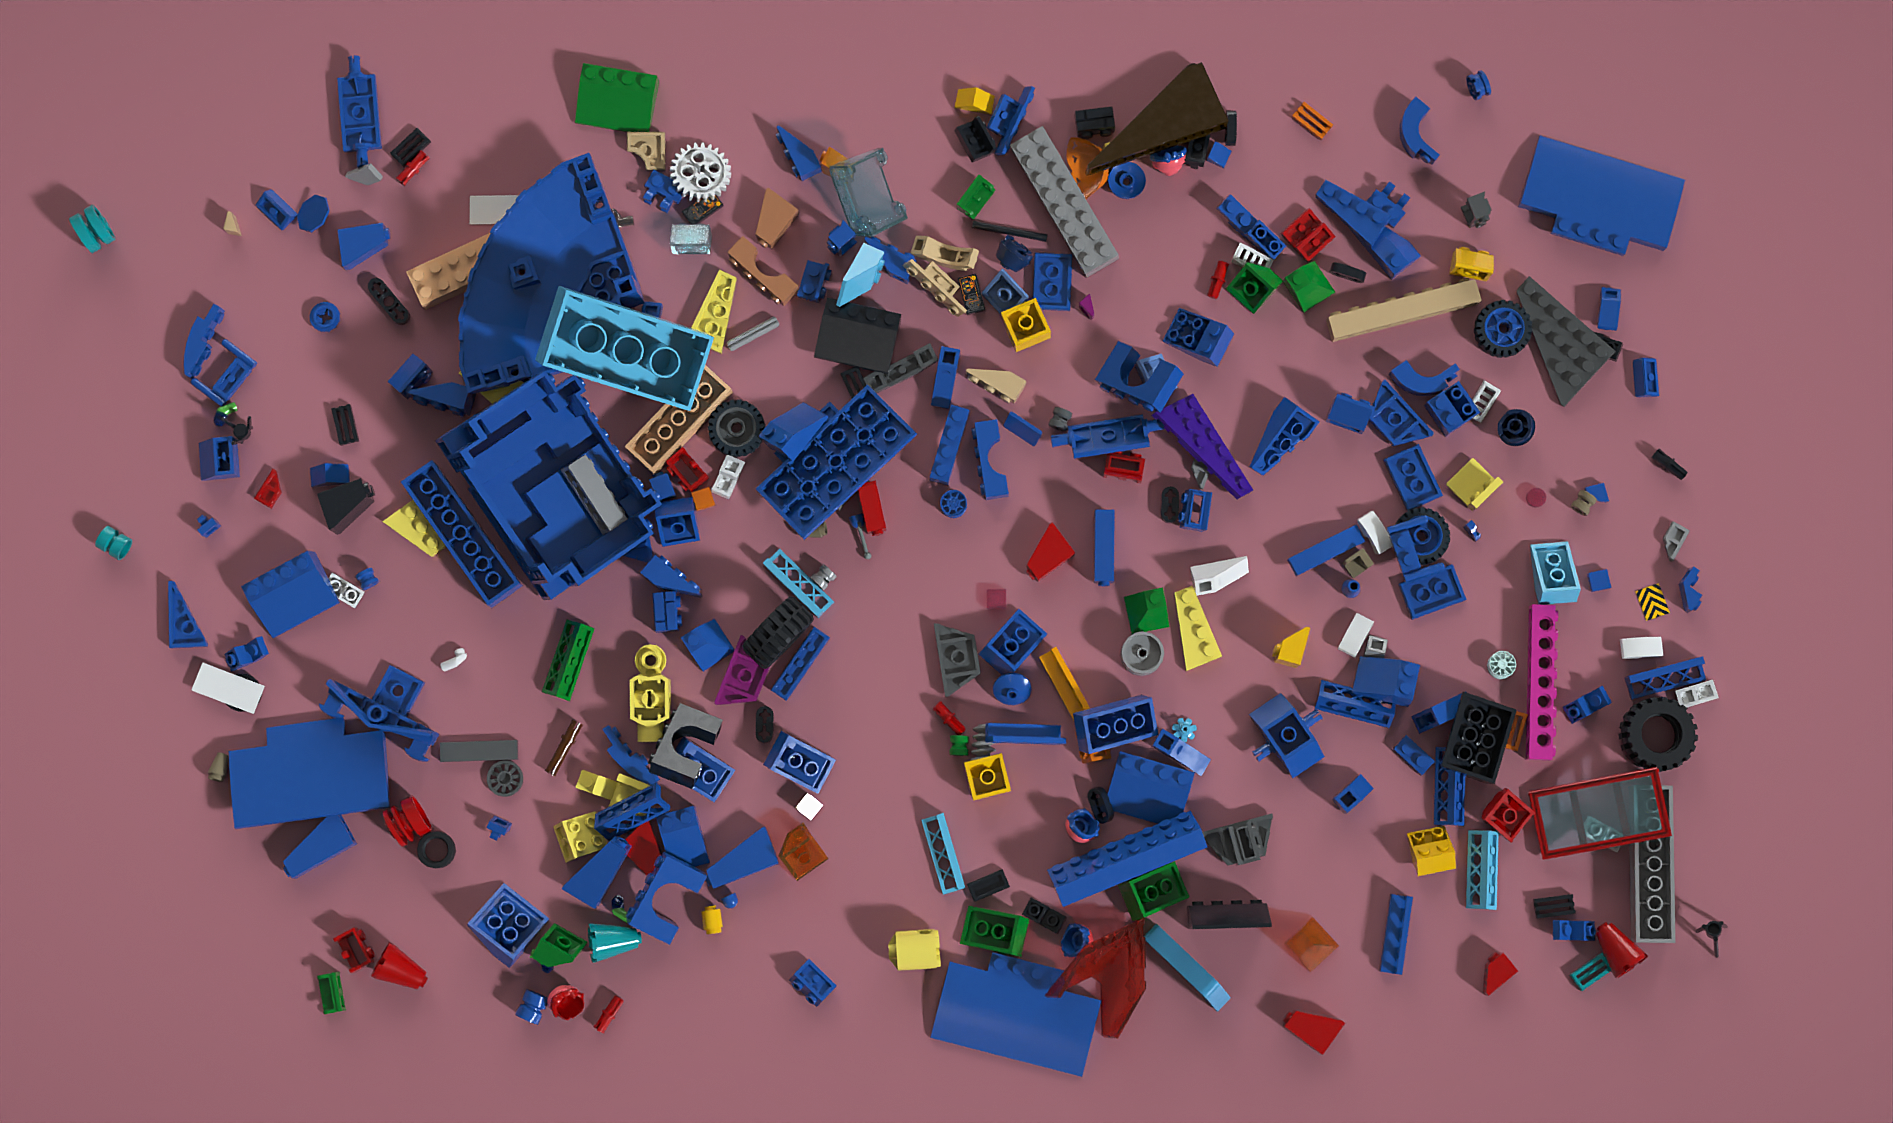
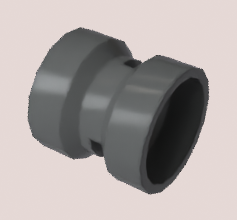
M1055 407L1053 411L1054 416L1050 419L1048 425L1056 430L1066 432L1067 422L1071 419L1072 413L1066 409Z

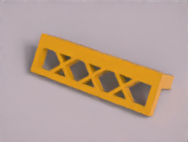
M1057 647L1040 656L1041 663L1074 721L1073 713L1090 709L1087 701Z

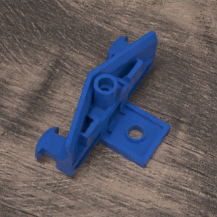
M389 665L372 699L332 679L326 682V685L329 687V696L324 705L319 703V708L325 714L333 718H343L344 715L339 712L344 704L367 727L383 730L384 732H393L414 739L410 748L404 747L407 755L417 761L427 762L430 760L424 756L429 746H433L439 736V733L407 717L425 682ZM399 685L402 686L403 694L395 696L394 688Z

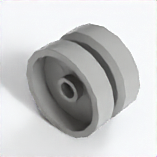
M1134 633L1127 638L1122 646L1120 653L1121 662L1125 669L1133 675H1150L1158 669L1163 661V645L1159 638L1152 633ZM1140 650H1142V652H1146L1145 657H1141L1139 655Z

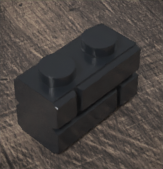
M1112 106L1075 111L1077 137L1082 136V139H1089L1096 134L1106 137L1115 132Z

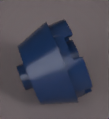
M1007 235L1004 240L1000 241L996 257L1001 261L1000 264L1005 269L1018 272L1031 264L1030 261L1034 256L1031 255L1032 252L1025 245L1017 241L1013 242L1014 237Z
M1509 410L1498 422L1499 437L1505 444L1510 446H1521L1528 443L1535 432L1534 418L1525 410Z

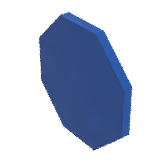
M313 195L302 203L297 215L301 230L312 233L324 225L330 211L327 198Z

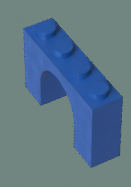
M1118 341L1095 378L1100 384L1099 388L1107 393L1110 391L1114 392L1113 394L1120 399L1128 398V401L1138 406V404H1141L1143 408L1150 412L1155 410L1161 413L1184 373L1176 365L1161 359L1149 380L1139 386H1128L1129 374L1139 359L1140 354L1133 347Z
M663 852L661 856L657 857L653 872L647 875L645 879L646 885L643 890H639L637 893L636 903L633 907L629 908L626 914V921L630 926L670 945L679 927L677 923L659 915L653 910L652 899L655 892L665 884L676 883L698 893L707 875L704 871Z

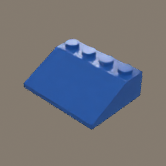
M306 551L241 586L249 604L272 638L285 633L340 603L316 552Z
M1120 751L1107 795L1114 812L1159 824L1163 820H1169L1184 812L1195 772Z

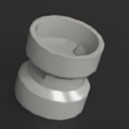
M822 564L819 571L810 578L822 590H825L828 587V583L834 581L837 576L825 564Z

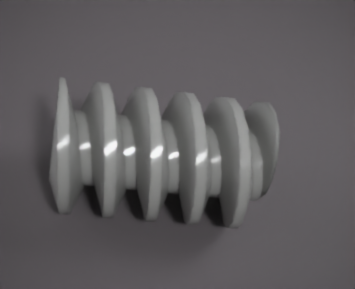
M978 724L979 726L973 728V731L978 733L973 735V739L978 742L972 743V746L977 749L973 750L971 754L977 757L971 760L991 756L990 753L996 751L995 748L991 747V745L996 743H985V724Z

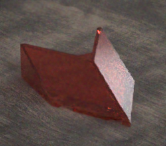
M1145 918L1136 920L1085 945L1044 996L1047 998H1061L1066 989L1092 977L1101 985L1102 1036L1104 1038L1118 1039L1146 990V981H1144L1146 950L1145 937H1143Z

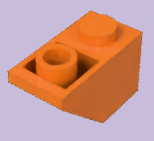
M831 147L828 148L827 152L823 151L820 157L823 173L844 182L851 167V161Z

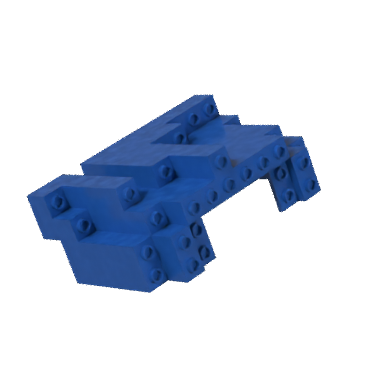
M546 371L535 375L483 411L475 414L436 439L435 442L456 473L461 472L470 486L468 488L469 492L543 600H552L569 587L581 585L653 535V526L648 519H644V516L662 505V503L660 502L661 497L656 490H652V488L642 489L644 488L643 483L636 476H632L629 471L630 466L625 460L622 461L618 455L620 453L618 448L610 443L608 433L598 425V418L588 408L590 407L589 402L585 397L580 396L586 391L582 378L572 375L555 385L554 377ZM585 454L592 460L595 470L603 477L604 484L614 494L615 501L623 508L627 518L626 521L605 534L601 533L561 471L562 468Z

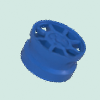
M1482 70L1478 71L1475 75L1470 74L1466 76L1467 87L1474 100H1479L1484 95H1491L1489 80Z
M958 490L945 492L940 500L941 511L949 518L961 517L967 509L965 495Z

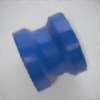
M372 567L361 571L355 576L360 581L362 590H367L379 583V579L373 574L374 570Z

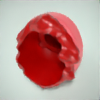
M561 985L553 989L547 999L548 1007L554 1017H560L568 1021L583 1011L584 993H580L577 988L571 985Z

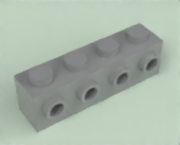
M586 454L561 469L602 534L610 532L627 520L625 511L617 504L614 494L608 490L604 484L603 477L597 473L592 460Z

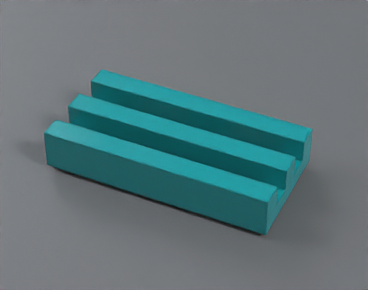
M1600 953L1572 972L1570 977L1579 987V990L1583 991L1609 973L1611 968L1603 953ZM1602 959L1601 963L1593 967L1591 970L1583 974L1581 977H1576L1585 969L1596 963L1598 960ZM1606 965L1607 968L1583 985L1581 984V981Z

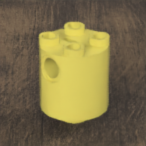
M938 930L895 931V934L888 943L889 960L898 971L941 967Z

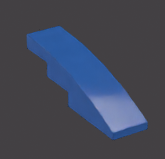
M1354 525L1290 557L1287 561L1295 576H1298L1364 543L1365 539L1358 526Z

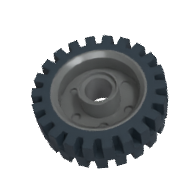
M738 399L729 400V402L722 403L721 406H718L712 412L708 431L713 445L721 453L740 457L747 456L749 453H753L756 448L758 449L762 442L759 435L764 430L765 423L761 413L754 405ZM735 424L742 426L741 431L738 433L732 432V427Z

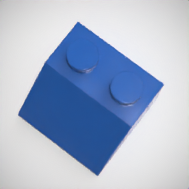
M693 497L661 502L662 505L655 509L662 547L700 541Z

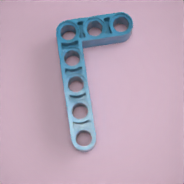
M1155 924L1142 937L1217 1012L1231 999L1224 988L1159 925Z

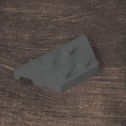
M934 623L945 697H949L981 674L975 635Z
M1273 814L1202 833L1207 844L1229 866L1236 864L1237 860L1234 850H1232V841L1227 828L1251 822V825L1256 826L1258 836L1255 837L1256 844H1260L1263 855L1260 857L1266 856ZM1247 828L1238 830L1245 858L1253 857L1254 852Z

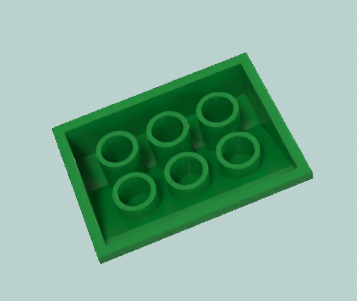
M583 63L579 81L575 123L623 132H650L659 87L657 75Z

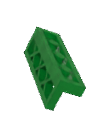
M566 619L542 689L543 693L570 701L595 628ZM573 625V626H575V627H574V629H573L572 634L570 635L569 632H570L571 626ZM567 645V650L563 653V649ZM561 663L560 670L557 672V667ZM555 682L553 691H550L551 684Z

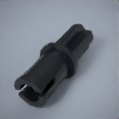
M1660 448L1651 457L1663 466L1665 471L1669 470L1680 480L1684 479L1688 473L1674 461L1675 458L1672 459Z

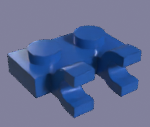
M653 169L645 184V188L649 190L646 191L643 199L645 203L651 205L656 194L664 197L660 204V210L668 213L673 202L679 204L683 191L677 192L678 186L672 185L674 180Z
M1389 182L1382 192L1376 189L1366 202L1390 214L1391 219L1387 224L1394 228L1406 212L1402 208L1407 204L1410 197L1404 193L1399 201L1394 204L1387 198L1395 188V185Z

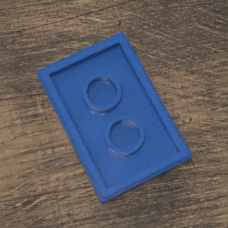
M1035 253L1033 299L1036 298L1041 310L1070 311L1072 254Z
M1419 444L1383 460L1407 511L1443 496Z
M1453 564L1446 566L1444 570L1398 584L1411 620L1466 600Z

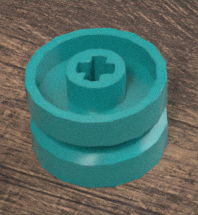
M93 204L84 209L86 219L79 213L69 218L76 234L92 254L101 249L100 240L107 245L116 240L107 220Z

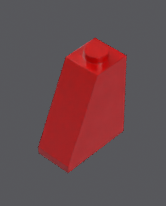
M875 480L866 482L858 489L867 532L872 534V536H879L883 534V531H886V525Z
M1053 522L1049 524L1026 566L1028 568L1026 572L1032 580L1036 579L1037 582L1075 555L1074 550Z
M648 821L638 826L625 839L632 846L627 856L646 876L653 872L657 857L662 855L652 824Z
M1293 1010L1292 1013L1289 1011L1282 1020L1285 1022L1283 1024L1284 1028L1321 1055L1325 1053L1345 1025V1022L1342 1020Z

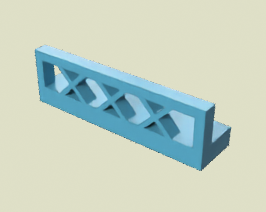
M781 549L770 559L767 558L763 562V565L817 618L834 603ZM781 555L785 559V567L778 568L773 561ZM788 570H796L799 573V581H791L788 578ZM801 575H802L807 581H801ZM801 583H810L813 586V594H805L801 590ZM815 597H824L828 603L820 609L815 604Z
M944 813L921 820L943 895L964 889V881ZM938 820L939 829L936 834L928 830L927 822ZM940 830L943 838L938 836ZM930 834L934 836L932 841L930 838ZM936 837L944 841L945 844L941 853L933 848ZM945 849L947 851L948 857L943 854ZM935 853L940 855L938 860L936 858ZM942 856L950 861L947 872L939 868L938 865ZM951 868H952L953 875H951V874L949 873V871H950ZM940 871H942L943 873H945L943 879H942V875H941V872H940ZM947 875L955 879L957 887L945 889L944 880Z
M1468 830L1466 908L1497 910L1499 833L1496 831ZM1482 835L1481 844L1477 847L1474 843V836ZM1477 854L1481 857V863L1478 866L1474 863V857ZM1478 873L1480 883L1476 886L1473 882V877ZM1476 892L1480 896V905H1473V896Z

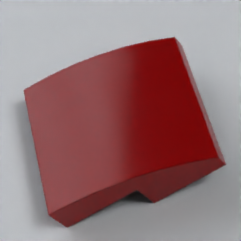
M1307 208L1280 233L1307 262L1336 237L1310 208Z

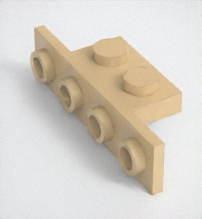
M913 259L904 263L903 267L907 273L915 277L924 289L929 290L938 302L943 303L952 315L959 317L966 313L967 310L952 297L960 286L933 261L924 270Z

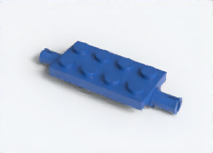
M354 55V58L352 56L348 57V75L337 78L343 151L344 153L356 152L357 168L368 164L367 151L382 149L376 75L363 74L360 68V56Z
M1143 414L1068 426L1067 433L1051 435L1052 448L1063 445L1071 446L1074 459L1150 447L1149 432L1165 430L1163 428L1165 425L1159 419H1144Z

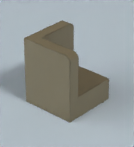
M1362 548L1342 564L1350 576L1355 578L1374 563L1364 548Z

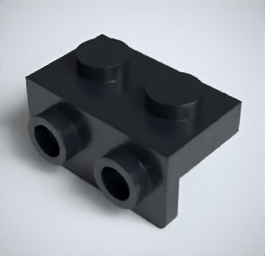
M976 116L971 122L958 126L954 130L972 163L990 156L996 149L995 141L988 133L986 124L981 120L980 116Z

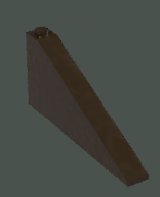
M1192 63L1184 68L1087 165L1086 175L1089 176L1226 129L1228 118L1203 63Z

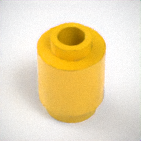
M716 905L704 907L705 911H701L703 929L706 930V934L722 932L721 910L716 909Z

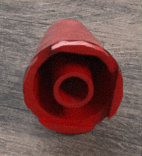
M1605 922L1597 928L1596 936L1615 978L1621 977L1632 970L1638 963L1640 964L1647 959L1648 955L1613 923L1608 924Z
M389 942L381 954L382 956L377 962L371 977L413 989H418L419 986L423 988L428 979L425 976L427 972L397 946Z

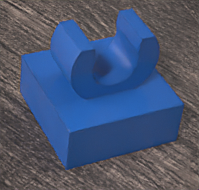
M203 514L197 518L198 522L202 525L197 530L206 538L221 527L220 523L214 518L209 520Z
M494 816L487 825V828L492 830L490 838L497 841L498 837L500 838L501 835H505L510 830L512 823Z

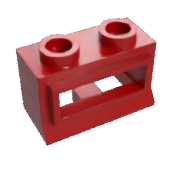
M684 447L665 461L668 465L667 471L673 477L675 475L678 476L681 480L678 483L685 491L689 489L693 492L709 479L708 475L691 458ZM680 459L698 478L694 484L691 485L675 467V464Z
M1122 451L1108 453L1103 477L1113 476L1119 477L1118 479L1137 480V483L1141 484L1145 459L1141 458L1142 455L1130 453V456L1123 455ZM1111 459L1140 463L1139 470L1133 471L1110 467Z
M353 927L333 938L334 942L339 943L343 951L341 955L344 959H347L351 967L349 969L350 973H355L374 963V951L370 946H366L364 942L366 936L362 929L358 930L357 927ZM355 935L367 961L361 964L347 938Z

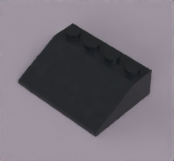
M827 297L814 358L888 374L901 325V314L850 302L839 307L836 305L837 299Z
M1462 692L1440 766L1486 784H1495L1516 709L1467 692Z
M1232 900L1229 905H1223V901H1211V905H1204L1203 901L1192 902V906H1187L1188 929L1272 927L1267 903L1262 904V900H1250V904H1242V900Z

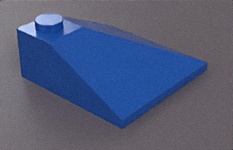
M503 883L468 922L467 926L494 957L510 968L534 940L549 918Z

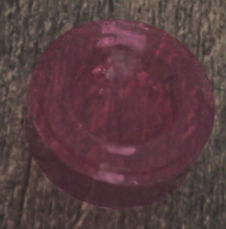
M1533 488L1527 493L1526 501L1531 507L1538 508L1546 502V493L1540 488Z

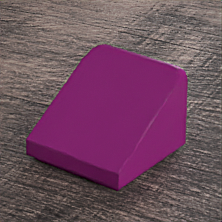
M1088 294L1079 302V308L1092 320L1094 318V310L1091 296Z

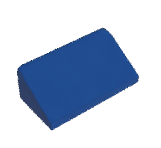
M273 190L264 191L255 205L281 230H284L298 215Z
M1639 358L1633 360L1635 397H1658L1659 387L1656 359Z
M1014 412L1009 413L1004 427L1030 445L1035 446L1042 437V431Z

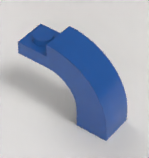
M1415 97L1402 116L1399 128L1400 139L1404 149L1412 158L1418 153L1425 163L1433 165L1440 154L1425 143L1419 134V123L1427 115L1430 108L1419 98Z
M1406 360L1391 370L1389 376L1397 386L1412 395L1432 396L1446 390L1449 387L1446 381L1449 383L1457 377L1456 373L1460 369L1455 363L1437 376L1424 377L1416 373Z

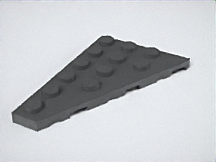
M1529 276L1516 291L1522 306L1526 310V314L1530 315L1532 332L1560 403L1565 407L1616 351Z

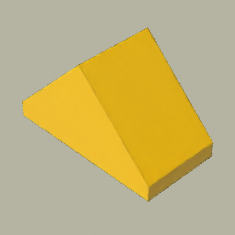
M977 87L958 89L955 108L991 115L995 96Z

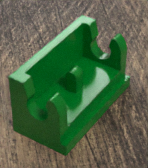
M978 175L956 204L957 209L974 220L996 191L993 188L994 185L981 175Z
M333 972L317 976L324 1015L345 1011L346 1007L340 973Z

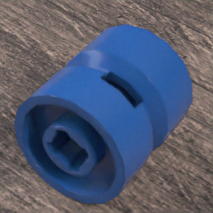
M526 989L522 998L524 1004H520L515 1015L538 1025L542 1017L540 1011L546 1009L548 998Z

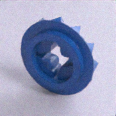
M321 302L312 308L310 322L318 331L330 332L340 322V312L334 304ZM328 312V316L332 319L326 320L323 323V319L319 316L325 315Z

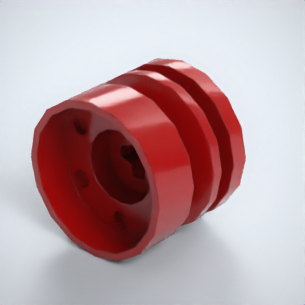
M413 795L400 801L402 811L396 806L391 807L392 813L388 809L383 811L387 829L402 847L408 844L407 839L410 842L414 841L412 831H415L419 836L432 831V826L426 813Z

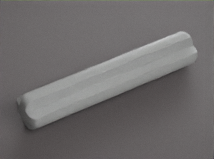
M772 317L727 341V346L731 351H734L779 326L777 318Z

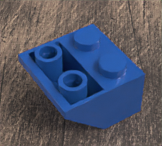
M412 354L388 380V383L406 399L413 398L408 393L409 390L418 389L423 383H427L431 379L433 371L421 359Z
M1459 381L1427 401L1424 405L1445 437L1481 413Z
M1346 393L1337 394L1332 401L1325 422L1362 434L1374 406H1371L1370 402L1359 399V401L1354 400L1351 395Z
M232 436L217 437L199 443L201 481L240 477L238 444H231L232 441L237 439Z

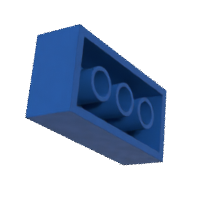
M1138 695L1073 713L1079 751L1087 754L1158 735L1152 697Z

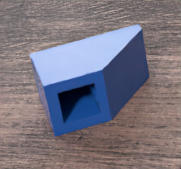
M1360 774L1332 798V801L1346 814L1374 788Z

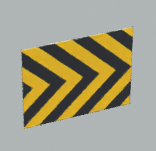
M1659 583L1635 591L1646 621L1670 613Z

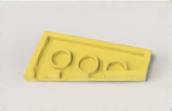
M721 270L718 271L691 327L713 336L711 350L722 354L737 281L736 277Z
M1193 586L1175 592L1174 596L1186 671L1222 657Z

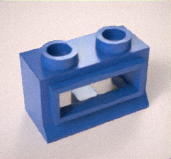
M843 220L841 226L838 225L828 233L829 240L826 242L828 249L834 255L837 253L841 257L857 243L854 239L856 233Z
M1194 489L1185 490L1181 497L1183 508L1178 517L1180 528L1199 532L1207 530L1212 492ZM1194 495L1202 497L1198 524L1190 522Z

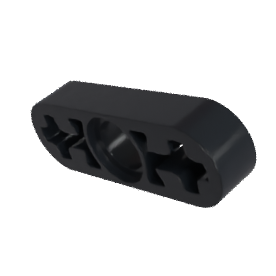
M379 278L371 279L368 283L369 292L393 321L398 325L408 323L410 319L408 310L388 286ZM375 283L380 285V289L384 292L382 295L377 290H374L373 285ZM386 297H393V305L385 306L384 299ZM395 308H397L401 313H404V319L401 320L400 318H398V315L394 311Z

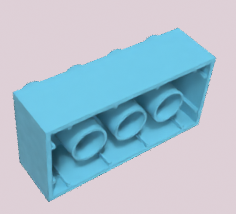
M558 286L535 360L541 365L690 411L714 337L690 327Z

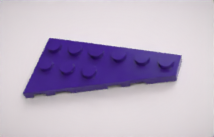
M1194 394L1164 407L1161 413L1156 411L1151 415L1155 420L1159 419L1165 425L1163 428L1168 433L1171 431L1178 438V442L1198 462L1202 461L1208 467L1207 471L1211 475L1214 473L1221 480V485L1237 500L1253 491V488Z

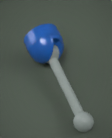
M863 513L848 517L850 524L859 531L865 552L864 558L870 559L871 553L868 552L861 528L865 523Z

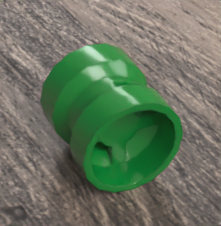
M950 735V742L953 745L950 748L949 755L968 756L969 750L966 744L969 743V736Z

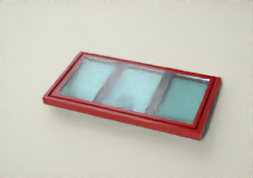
M1657 767L1532 790L1528 793L1532 810L1535 812L1533 816L1543 860L1672 836L1659 777V769Z

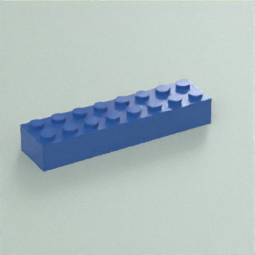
M433 460L401 481L404 488L490 608H493L523 586Z
M1182 812L1174 818L1163 820L1157 825L1146 827L1142 831L1129 834L1118 841L1109 842L1106 846L1090 850L1079 857H1073L1065 863L1056 864L1047 871L1058 898L1064 907L1205 849L1207 844L1192 812Z

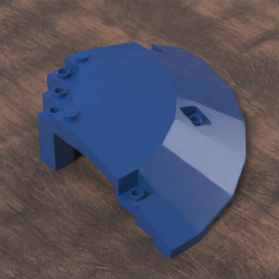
M590 153L562 162L543 179L537 180L536 184L523 190L515 199L516 202L512 207L506 210L503 218L493 226L486 244H483L477 256L478 259L470 270L463 306L460 308L458 316L460 330L459 367L469 394L508 387L510 384L527 378L531 379L543 371L551 375L563 373L562 371L543 366L535 360L558 286L627 308H633L645 303L635 269ZM598 203H603L601 208H597ZM525 270L524 275H519V272ZM518 370V375L513 376V371Z

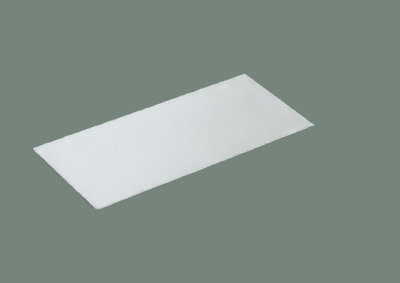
M519 195L470 196L469 224H496L506 214V210L510 209L516 202L515 199Z
M202 663L192 691L254 714L265 686Z

